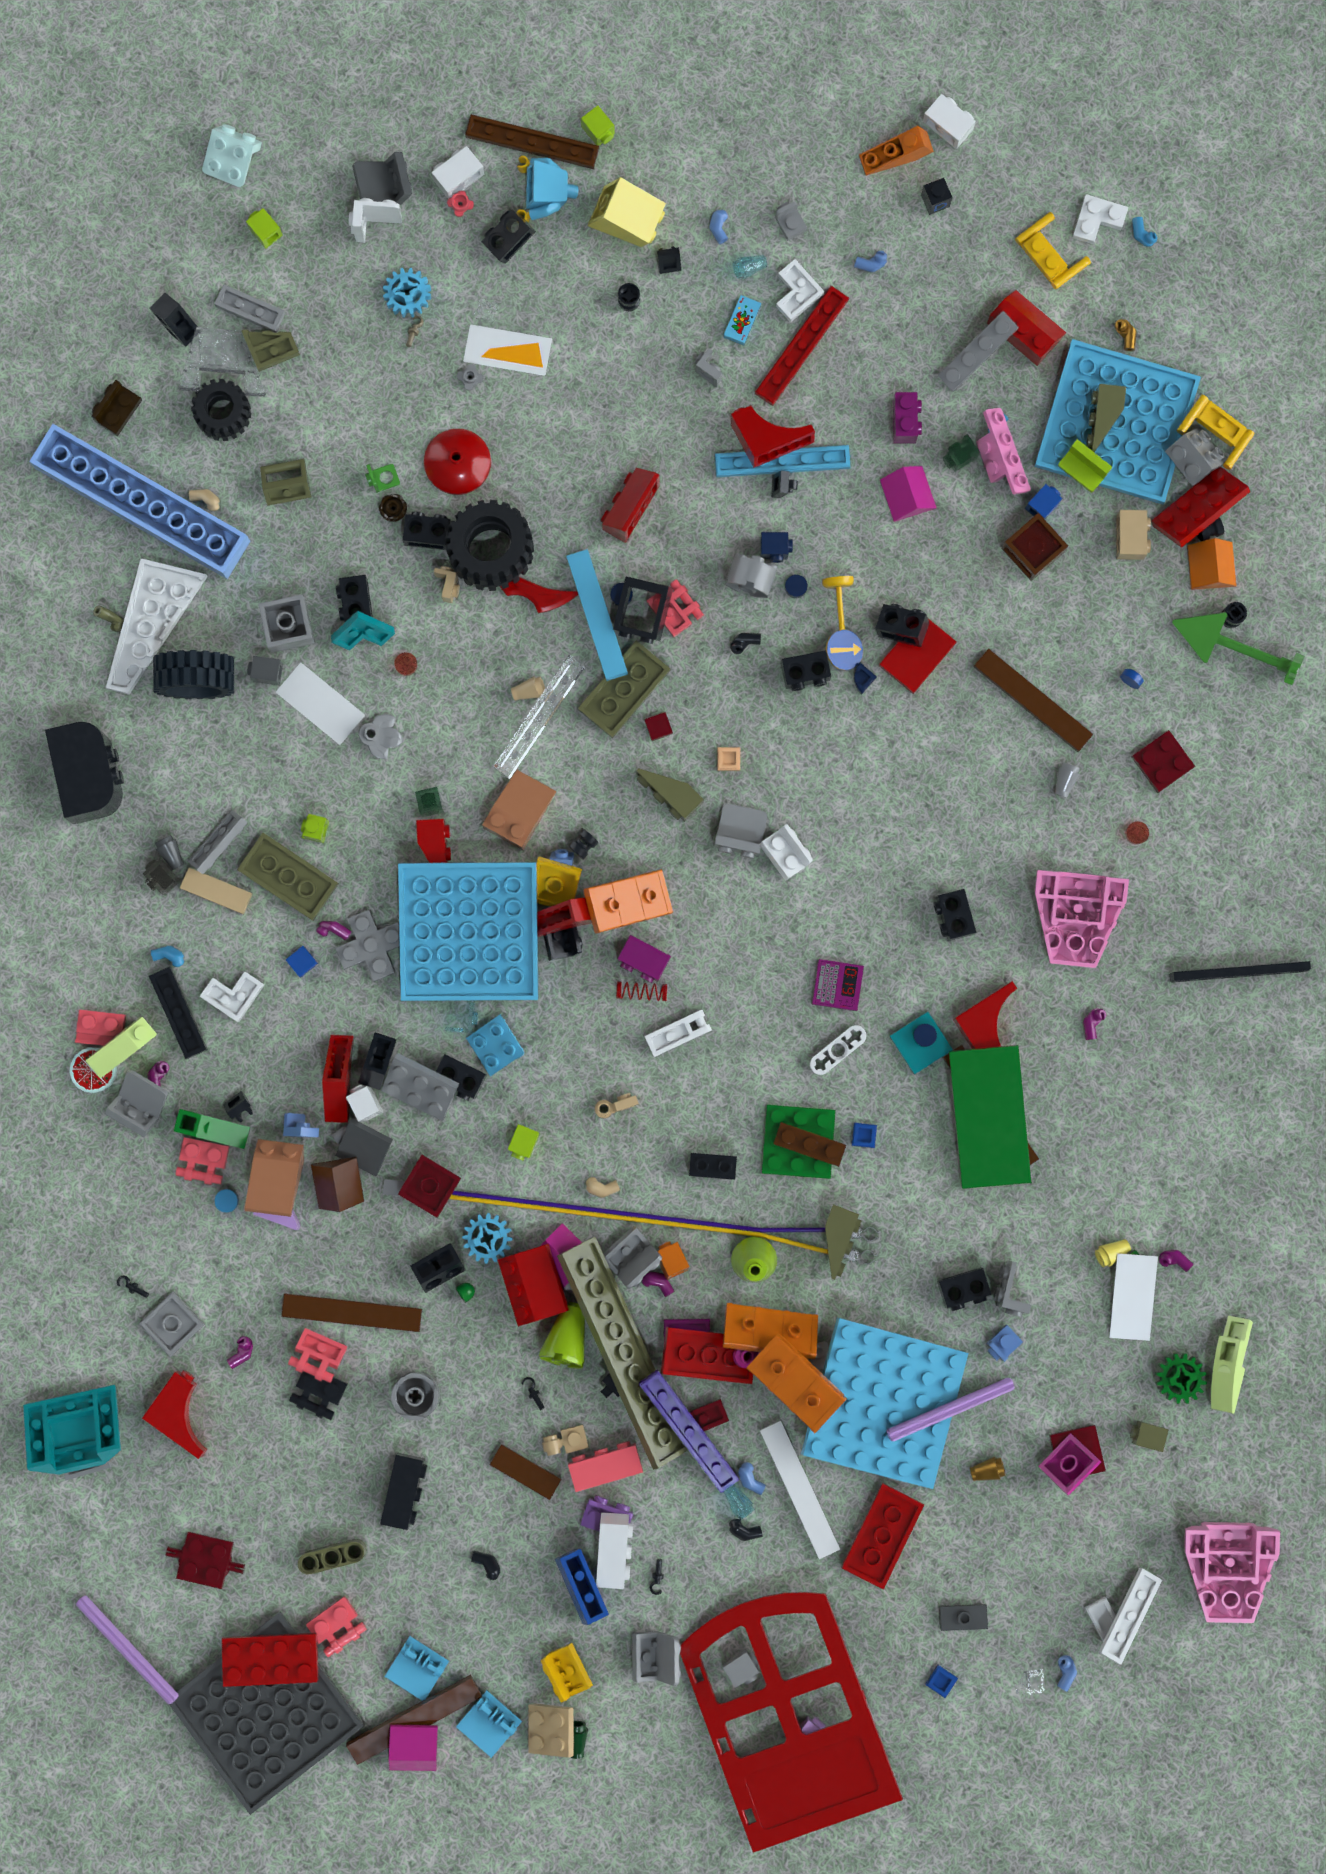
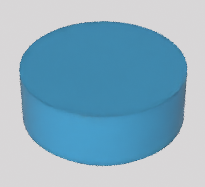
M221 1190L215 1196V1206L221 1212H232L238 1206V1195L232 1190Z

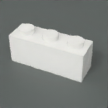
M601 1512L596 1585L599 1588L624 1589L625 1580L630 1579V1566H626V1559H631L632 1545H627V1540L633 1536V1524L629 1523V1514Z

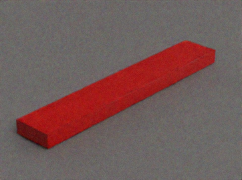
M830 286L759 385L755 395L774 406L845 307L849 297L833 286Z

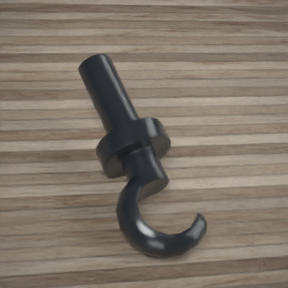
M123 1275L117 1279V1286H120L122 1278L126 1280V1288L129 1289V1293L134 1294L136 1292L145 1298L149 1296V1293L140 1289L137 1283L131 1284L129 1277Z
M531 1377L524 1378L521 1382L522 1385L526 1380L532 1381V1387L528 1389L530 1392L529 1398L534 1399L540 1411L543 1410L545 1407L538 1396L540 1392L534 1389L535 1380Z
M657 1559L656 1571L652 1573V1578L655 1581L650 1584L649 1588L654 1595L662 1593V1590L655 1592L652 1589L653 1585L660 1584V1580L664 1578V1574L661 1573L662 1559Z

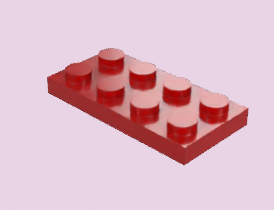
M1219 467L1152 519V526L1182 548L1249 494V486L1222 467Z
M666 1327L661 1374L744 1384L753 1383V1373L747 1368H741L735 1364L733 1360L735 1349L723 1348V1333ZM746 1352L743 1356L745 1361L749 1360L750 1358L748 1352Z
M882 1483L841 1568L884 1590L925 1504Z
M317 1633L223 1637V1687L318 1682Z

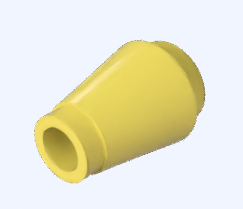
M1123 1239L1099 1246V1249L1095 1250V1256L1102 1267H1111L1117 1262V1254H1127L1131 1252V1247L1128 1241Z

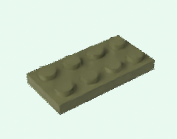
M637 640L623 655L628 674L608 681L604 677L578 707V710L612 739L671 671L667 665Z
M265 833L261 834L237 869L312 921L315 920L339 885L338 882Z

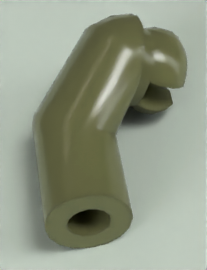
M98 605L94 608V616L112 623L110 626L112 631L121 632L124 622L123 618Z

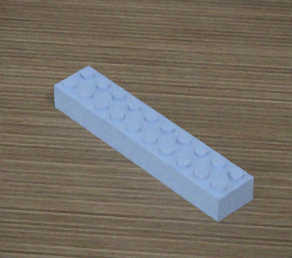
M55 424L51 425L29 461L41 473L226 579L229 578L251 542L243 532Z

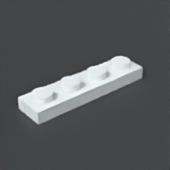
M1143 1568L1138 1569L1098 1653L1117 1664H1122L1162 1582L1160 1578Z

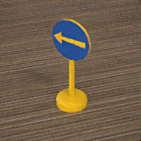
M837 576L822 579V584L825 588L836 589L839 631L834 632L829 637L826 643V652L830 663L840 670L853 669L860 663L863 657L861 640L852 631L845 630L841 588L852 586L854 583L853 576Z

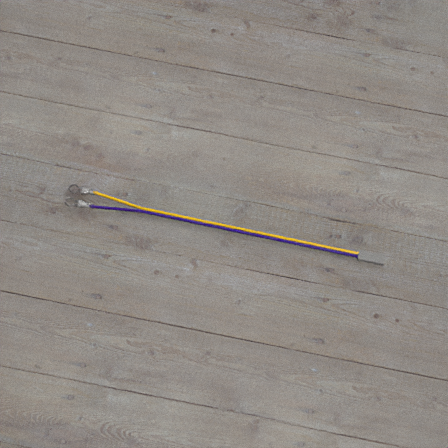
M384 1179L382 1194L400 1196L398 1193L405 1181ZM455 1190L450 1197L452 1200L762 1237L828 1254V1249L761 1233L826 1232L825 1228H758ZM859 1227L857 1233L853 1232L851 1238L860 1239L863 1231L862 1228ZM851 1249L850 1254H844L843 1259L849 1262H857L861 1253L856 1249Z

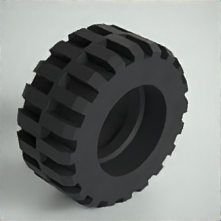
M490 499V503L480 500L477 501L478 505L472 506V504L465 506V512L459 511L455 515L456 522H450L448 526L450 532L446 533V551L452 568H454L460 579H464L467 585L472 586L475 584L476 589L484 590V587H488L489 591H496V587L502 586V589L508 588V583L511 581L514 584L520 580L519 575H525L529 570L527 564H532L534 543L528 522L525 517H521L518 509H511L510 504L502 502L499 505L497 500ZM498 530L510 537L511 544L509 549L496 560H478L469 552L473 539L484 531Z

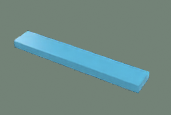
M849 445L800 448L753 468L745 452L715 454L716 477L776 474L781 470L793 473L850 469L851 467Z
M586 549L567 555L566 557L606 681L627 675L626 665L613 630L589 551Z

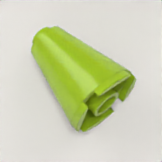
M748 1237L744 1238L734 1248L731 1264L736 1275L742 1280L758 1283L768 1279L775 1271L777 1254L774 1247L764 1238Z
M568 1302L569 1311L558 1314L539 1352V1357L541 1360L560 1366V1364L568 1365L567 1368L583 1369L585 1359V1317L578 1303Z

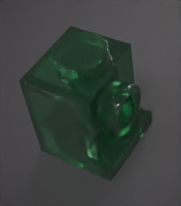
M966 434L961 444L958 441L948 448L947 455L943 457V461L949 469L952 468L954 472H957L977 459L980 451L969 435Z

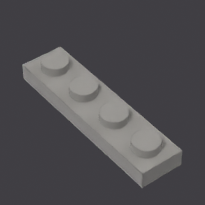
M1002 311L938 374V377L954 392L1019 327Z

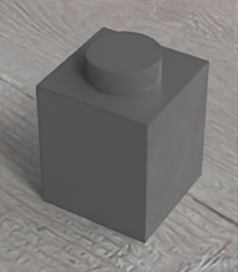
M253 656V661L248 664L247 674L250 675V679L253 682L280 686L283 663L280 659Z

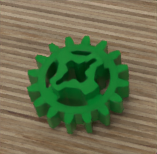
M1173 1353L1172 1360L1169 1357H1165L1166 1364H1158L1162 1369L1161 1372H1155V1375L1160 1377V1380L1155 1382L1156 1385L1162 1386L1159 1391L1160 1394L1167 1393L1166 1399L1169 1401L1174 1397V1402L1177 1404L1180 1403L1181 1399H1183L1184 1403L1188 1404L1189 1397L1197 1400L1196 1393L1204 1392L1200 1386L1207 1384L1206 1381L1202 1380V1377L1207 1375L1206 1372L1199 1370L1203 1364H1195L1196 1358L1193 1356L1187 1360L1188 1356L1186 1353H1182L1181 1358H1179L1177 1353ZM1183 1363L1188 1364L1194 1371L1185 1370ZM1172 1367V1372L1169 1376H1166L1168 1370ZM1180 1373L1186 1376L1182 1383L1176 1381V1378L1180 1377ZM1195 1381L1193 1388L1190 1390V1385ZM1168 1386L1177 1387L1179 1394L1174 1393Z

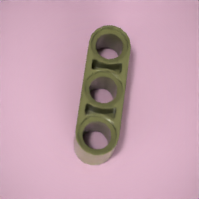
M352 1539L309 1550L299 1558L298 1568L302 1573L308 1575L357 1563L365 1556L367 1546L360 1539ZM350 1546H359L361 1555L357 1557L352 1556L349 1551ZM328 1551H335L337 1553V1562H330L327 1559ZM305 1557H312L315 1560L314 1568L305 1566Z

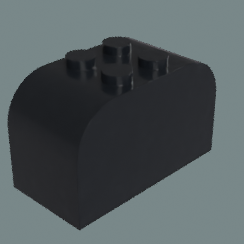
M75 722L45 729L64 819L72 824H79L108 817L116 812L123 798L121 784L124 783V778L121 770L118 771L116 762H119L117 749H113L109 738L97 727L87 722Z

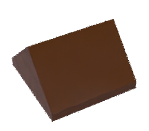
M357 1157L311 1164L319 1209L342 1212L365 1201Z

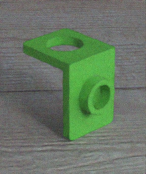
M370 464L366 465L369 473L365 474L369 487L374 486L376 493L400 485L393 464L375 470L371 469ZM385 471L391 472L393 475V480L388 484L382 483L380 480V475Z

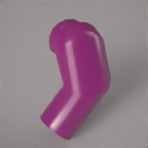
M1095 1008L1084 1018L1083 1025L1086 1040L1097 1039L1096 1026L1106 1018L1105 1010Z
M165 1061L156 1062L148 1071V1080L161 1086L160 1080L169 1071V1064Z
M649 1271L643 1276L642 1284L644 1286H658L665 1297L675 1292L663 1273Z

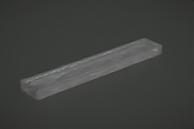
M567 656L493 767L509 780L585 669L574 657Z

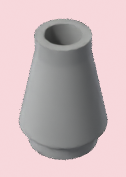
M1062 763L1061 768L1059 767L1057 785L1054 794L1068 798L1071 789L1080 776L1078 774L1080 768Z

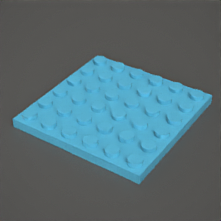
M1072 339L1034 467L1071 477L1058 467V463L1077 439L1086 445L1087 436L1092 431V426H1088L1090 412H1094V404H1091L1092 391H1096L1099 384L1125 386L1124 410L1095 451L1099 457L1112 466L1109 474L1099 486L1163 505L1176 466L1165 450L1183 436L1177 432V429L1193 407L1201 377Z
M537 862L398 863L401 1001L539 999Z
M837 1317L822 1374L844 1394L847 1400L816 1433L811 1431L809 1427L807 1428L801 1455L933 1489L952 1417L894 1442L888 1438L887 1429L956 1400L968 1353Z

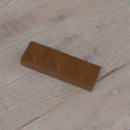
M782 1122L773 1143L774 1145L837 1167L840 1166L846 1148L845 1144Z

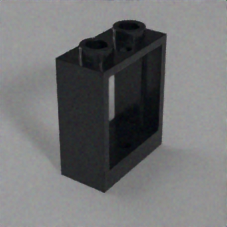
M626 576L613 630L619 631L618 636L630 639L632 635L640 636V641L653 644L654 640L661 641L673 588ZM632 588L661 595L652 633L623 626Z

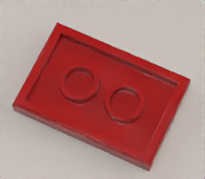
M929 618V626L921 647L898 642L879 664V667L912 694L917 691L957 643ZM913 624L910 629L916 628L919 624Z

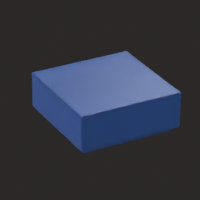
M304 946L300 947L286 959L287 963L300 978L318 964Z
M854 1123L851 1146L875 1148L877 1125Z
M938 1664L925 1685L946 1698L958 1678Z

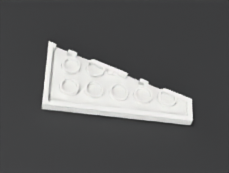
M140 559L106 689L130 695L153 660L154 655L157 654L208 577L206 574Z

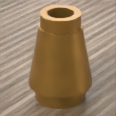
M992 1457L974 1467H970L973 1481L1001 1480V1477L1006 1476L1001 1457Z

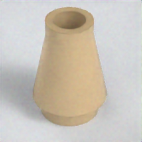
M533 676L523 683L512 687L511 693L516 701L520 699L541 698V695L546 694V689L541 676L537 678Z

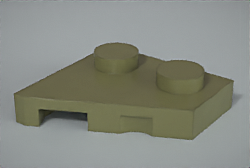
M242 330V334L259 372L300 355L291 332H249V330Z

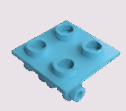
M501 1014L466 1038L490 1076L514 1060L519 1059L525 1053Z
M409 1636L384 1677L423 1701L427 1698L438 1678L443 1673L449 1660Z
M486 1690L456 1727L492 1758L504 1742L514 1734L522 1720Z

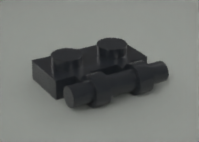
M303 1371L296 1387L304 1391L301 1396L292 1393L289 1402L296 1404V1407L301 1410L305 1408L316 1413L315 1416L321 1419L325 1417L332 1420L335 1412L327 1409L330 1402L337 1406L339 1405L348 1383L333 1377L331 1383L324 1380L318 1381L314 1379L315 1376ZM310 1394L322 1398L321 1404L319 1405L308 1400Z

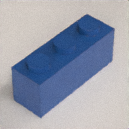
M574 1549L555 1558V1562L582 1624L589 1625L608 1616L609 1613L581 1549Z

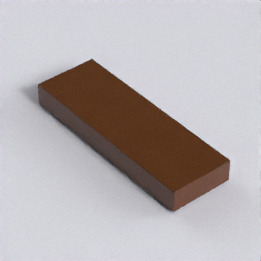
M501 1444L490 1463L492 1467L549 1500L562 1480Z

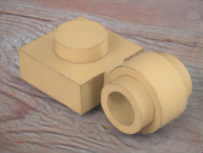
M627 1093L617 1097L618 1102L613 1104L607 1100H600L595 1105V1113L600 1118H608L613 1113L639 1105L636 1095L631 1097V1094ZM602 1105L608 1106L607 1113L600 1112Z
M583 1424L560 1430L561 1439L557 1438V1434L543 1437L544 1442H542L547 1456L561 1453L560 1448L562 1446L565 1447L566 1454L589 1448Z

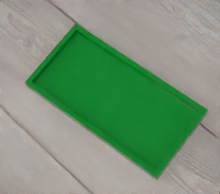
M1019 1045L949 1051L962 1189L1032 1183Z

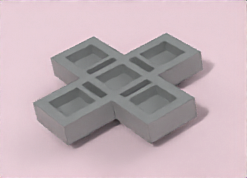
M370 910L348 918L356 940L335 948L344 970L365 961L374 982L395 974L387 952L400 947L399 922L378 930Z

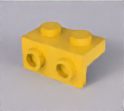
M573 1643L551 1651L541 1659L543 1671L548 1676L553 1686V1691L561 1703L593 1686Z

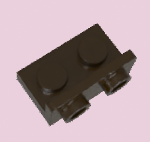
M115 380L113 384H109L106 388L102 401L97 402L93 407L91 417L97 424L118 436L142 402V398Z

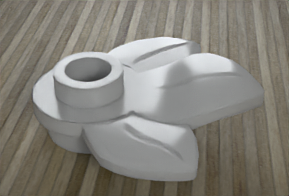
M379 715L375 717L372 723H366L359 729L358 736L360 741L369 747L370 753L376 758L387 759L388 748L397 747L404 741L400 732L392 728L395 722V717L392 715ZM368 730L373 731V738H369L366 733Z

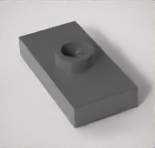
M986 1604L939 1606L941 1631L988 1629Z

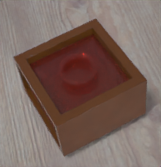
M1037 513L1007 539L1001 549L1032 581L1064 554L1068 545L1047 521Z

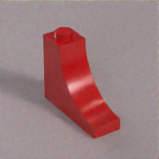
M751 405L746 408H738L731 413V427L753 468L814 443L815 430L812 424L797 428L777 426L760 417Z
M586 898L569 899L538 911L537 935L541 937L560 930L591 924L592 921Z
M1013 981L953 1019L971 1049L1001 1046L997 1033V1020L1005 1000L1018 989Z
M330 1035L322 1079L325 1122L348 1123L351 1106L346 1096L350 1095L351 1062L354 1037L350 1035Z
M185 1370L182 1372L176 1371L142 1419L197 1459H200L207 1451V1448L196 1438L189 1420V1403L197 1383L193 1381L195 1377Z

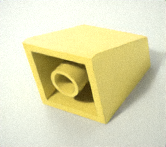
M620 177L603 187L587 226L642 247L652 243L656 236L655 228L657 223L659 224L664 217L665 212L663 209L666 203Z

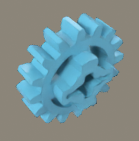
M403 268L400 269L401 274L393 271L394 278H386L389 286H383V290L386 293L383 295L384 301H388L386 303L388 309L393 308L395 315L400 311L403 318H405L406 313H410L411 317H414L415 311L422 314L421 307L428 308L426 300H431L432 298L431 294L428 293L431 291V286L427 284V277L421 278L420 271L413 274L412 268L408 270V273H405ZM409 290L410 295H405V291Z
M487 1213L486 1219H483L482 1215L479 1214L477 1222L471 1219L472 1227L464 1228L468 1235L462 1236V1239L468 1240V1243L463 1247H470L471 1249L468 1255L476 1254V1261L478 1262L482 1257L486 1264L489 1262V1258L497 1262V1255L504 1258L505 1253L503 1250L511 1249L507 1245V1241L513 1240L512 1237L507 1236V1233L512 1231L511 1228H504L507 1221L505 1220L500 1223L499 1215L491 1219L490 1213ZM487 1222L497 1225L500 1229L496 1231L490 1229ZM479 1226L480 1232L478 1237L472 1239L474 1230ZM485 1231L489 1235L493 1234L494 1238L491 1239L490 1245L487 1242H482L481 1238L485 1236ZM503 1237L501 1247L496 1250L495 1244L497 1240ZM482 1246L486 1248L488 1254L479 1252L475 1247Z

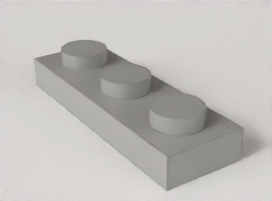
M223 285L214 304L215 307L274 333H277L286 314L282 309L226 285Z
M231 810L187 862L201 874H204L206 870L212 867L218 856L228 848V845L236 835L241 833L247 822Z

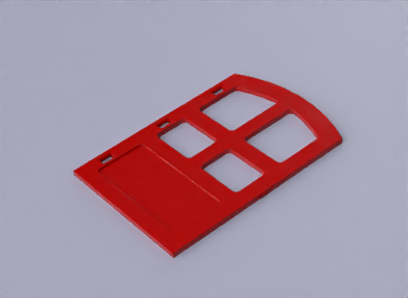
M785 1592L746 1601L710 1619L680 1645L682 1661L753 1853L903 1800L868 1707L866 1696L859 1683L826 1593ZM811 1613L815 1616L831 1658V1664L785 1680L780 1674L761 1619L782 1614ZM739 1626H743L748 1634L766 1687L727 1702L719 1703L716 1700L702 1662L701 1653L725 1634ZM700 1667L704 1680L697 1683L692 1668ZM832 1683H839L852 1717L804 1734L796 1717L791 1699ZM773 1706L781 1723L786 1741L744 1757L737 1756L726 1727V1722ZM724 1737L730 1749L723 1753L718 1740ZM750 1808L756 1820L751 1822V1824H749L744 1811Z

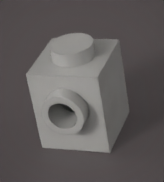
M744 1649L722 1664L724 1671L735 1688L743 1683L748 1685L757 1679L756 1675L759 1673L757 1666L759 1664L753 1652L749 1654L747 1649Z

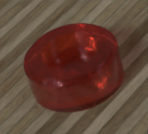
M401 653L395 659V668L399 674L410 676L417 670V660L411 653Z
M1136 821L1127 827L1125 835L1130 843L1140 845L1148 839L1149 829L1143 822Z

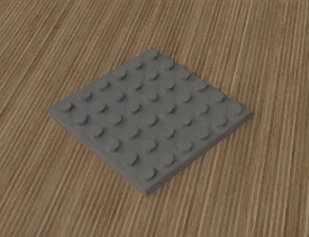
M280 1611L249 1636L297 1633ZM220 1657L176 1691L179 1696L170 1704V1707L250 1815L364 1727V1723L319 1663L318 1682L223 1687L222 1657Z

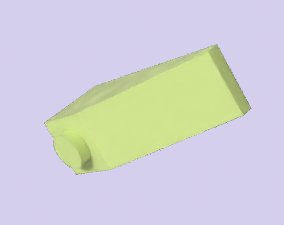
M139 1017L85 1061L97 1076L102 1078L157 1034L143 1017Z

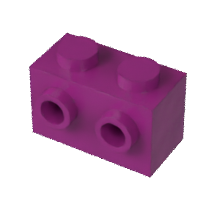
M895 392L893 444H916L918 435H922V421H918V413L922 411V401L918 400V392Z
M632 935L629 936L618 957V961L621 962V968L631 973L633 969L640 972V977L650 983L653 980L657 982L660 980L671 959L670 955Z

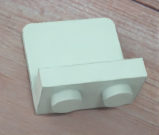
M223 124L214 128L211 132L202 171L207 175L241 187L245 183L252 154L260 151L262 142L256 140V136L250 133L241 134L236 132L235 128L230 125Z

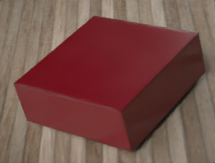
M666 712L644 719L651 741L673 734Z

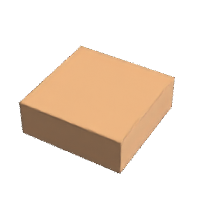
M740 747L717 748V771H740Z

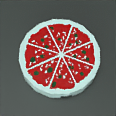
M90 1047L81 1050L74 1056L70 1064L72 1082L84 1092H102L110 1087L116 1078L117 1067L102 1078H99L85 1061L100 1048Z

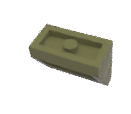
M304 458L260 467L262 489L267 506L312 498ZM301 468L302 476L273 482H268L267 480L268 474Z

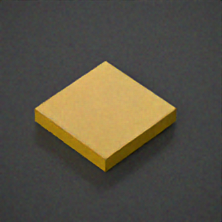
M538 857L537 903L551 907L569 899H575L582 869Z

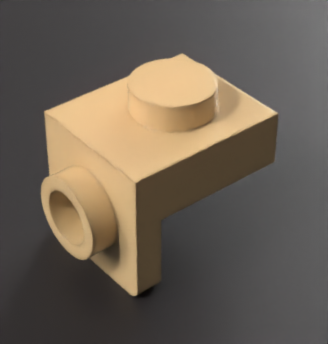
M441 566V569L435 568V577L445 579L441 596L443 601L453 603L454 597H458L460 585L457 584V573L454 572V569Z

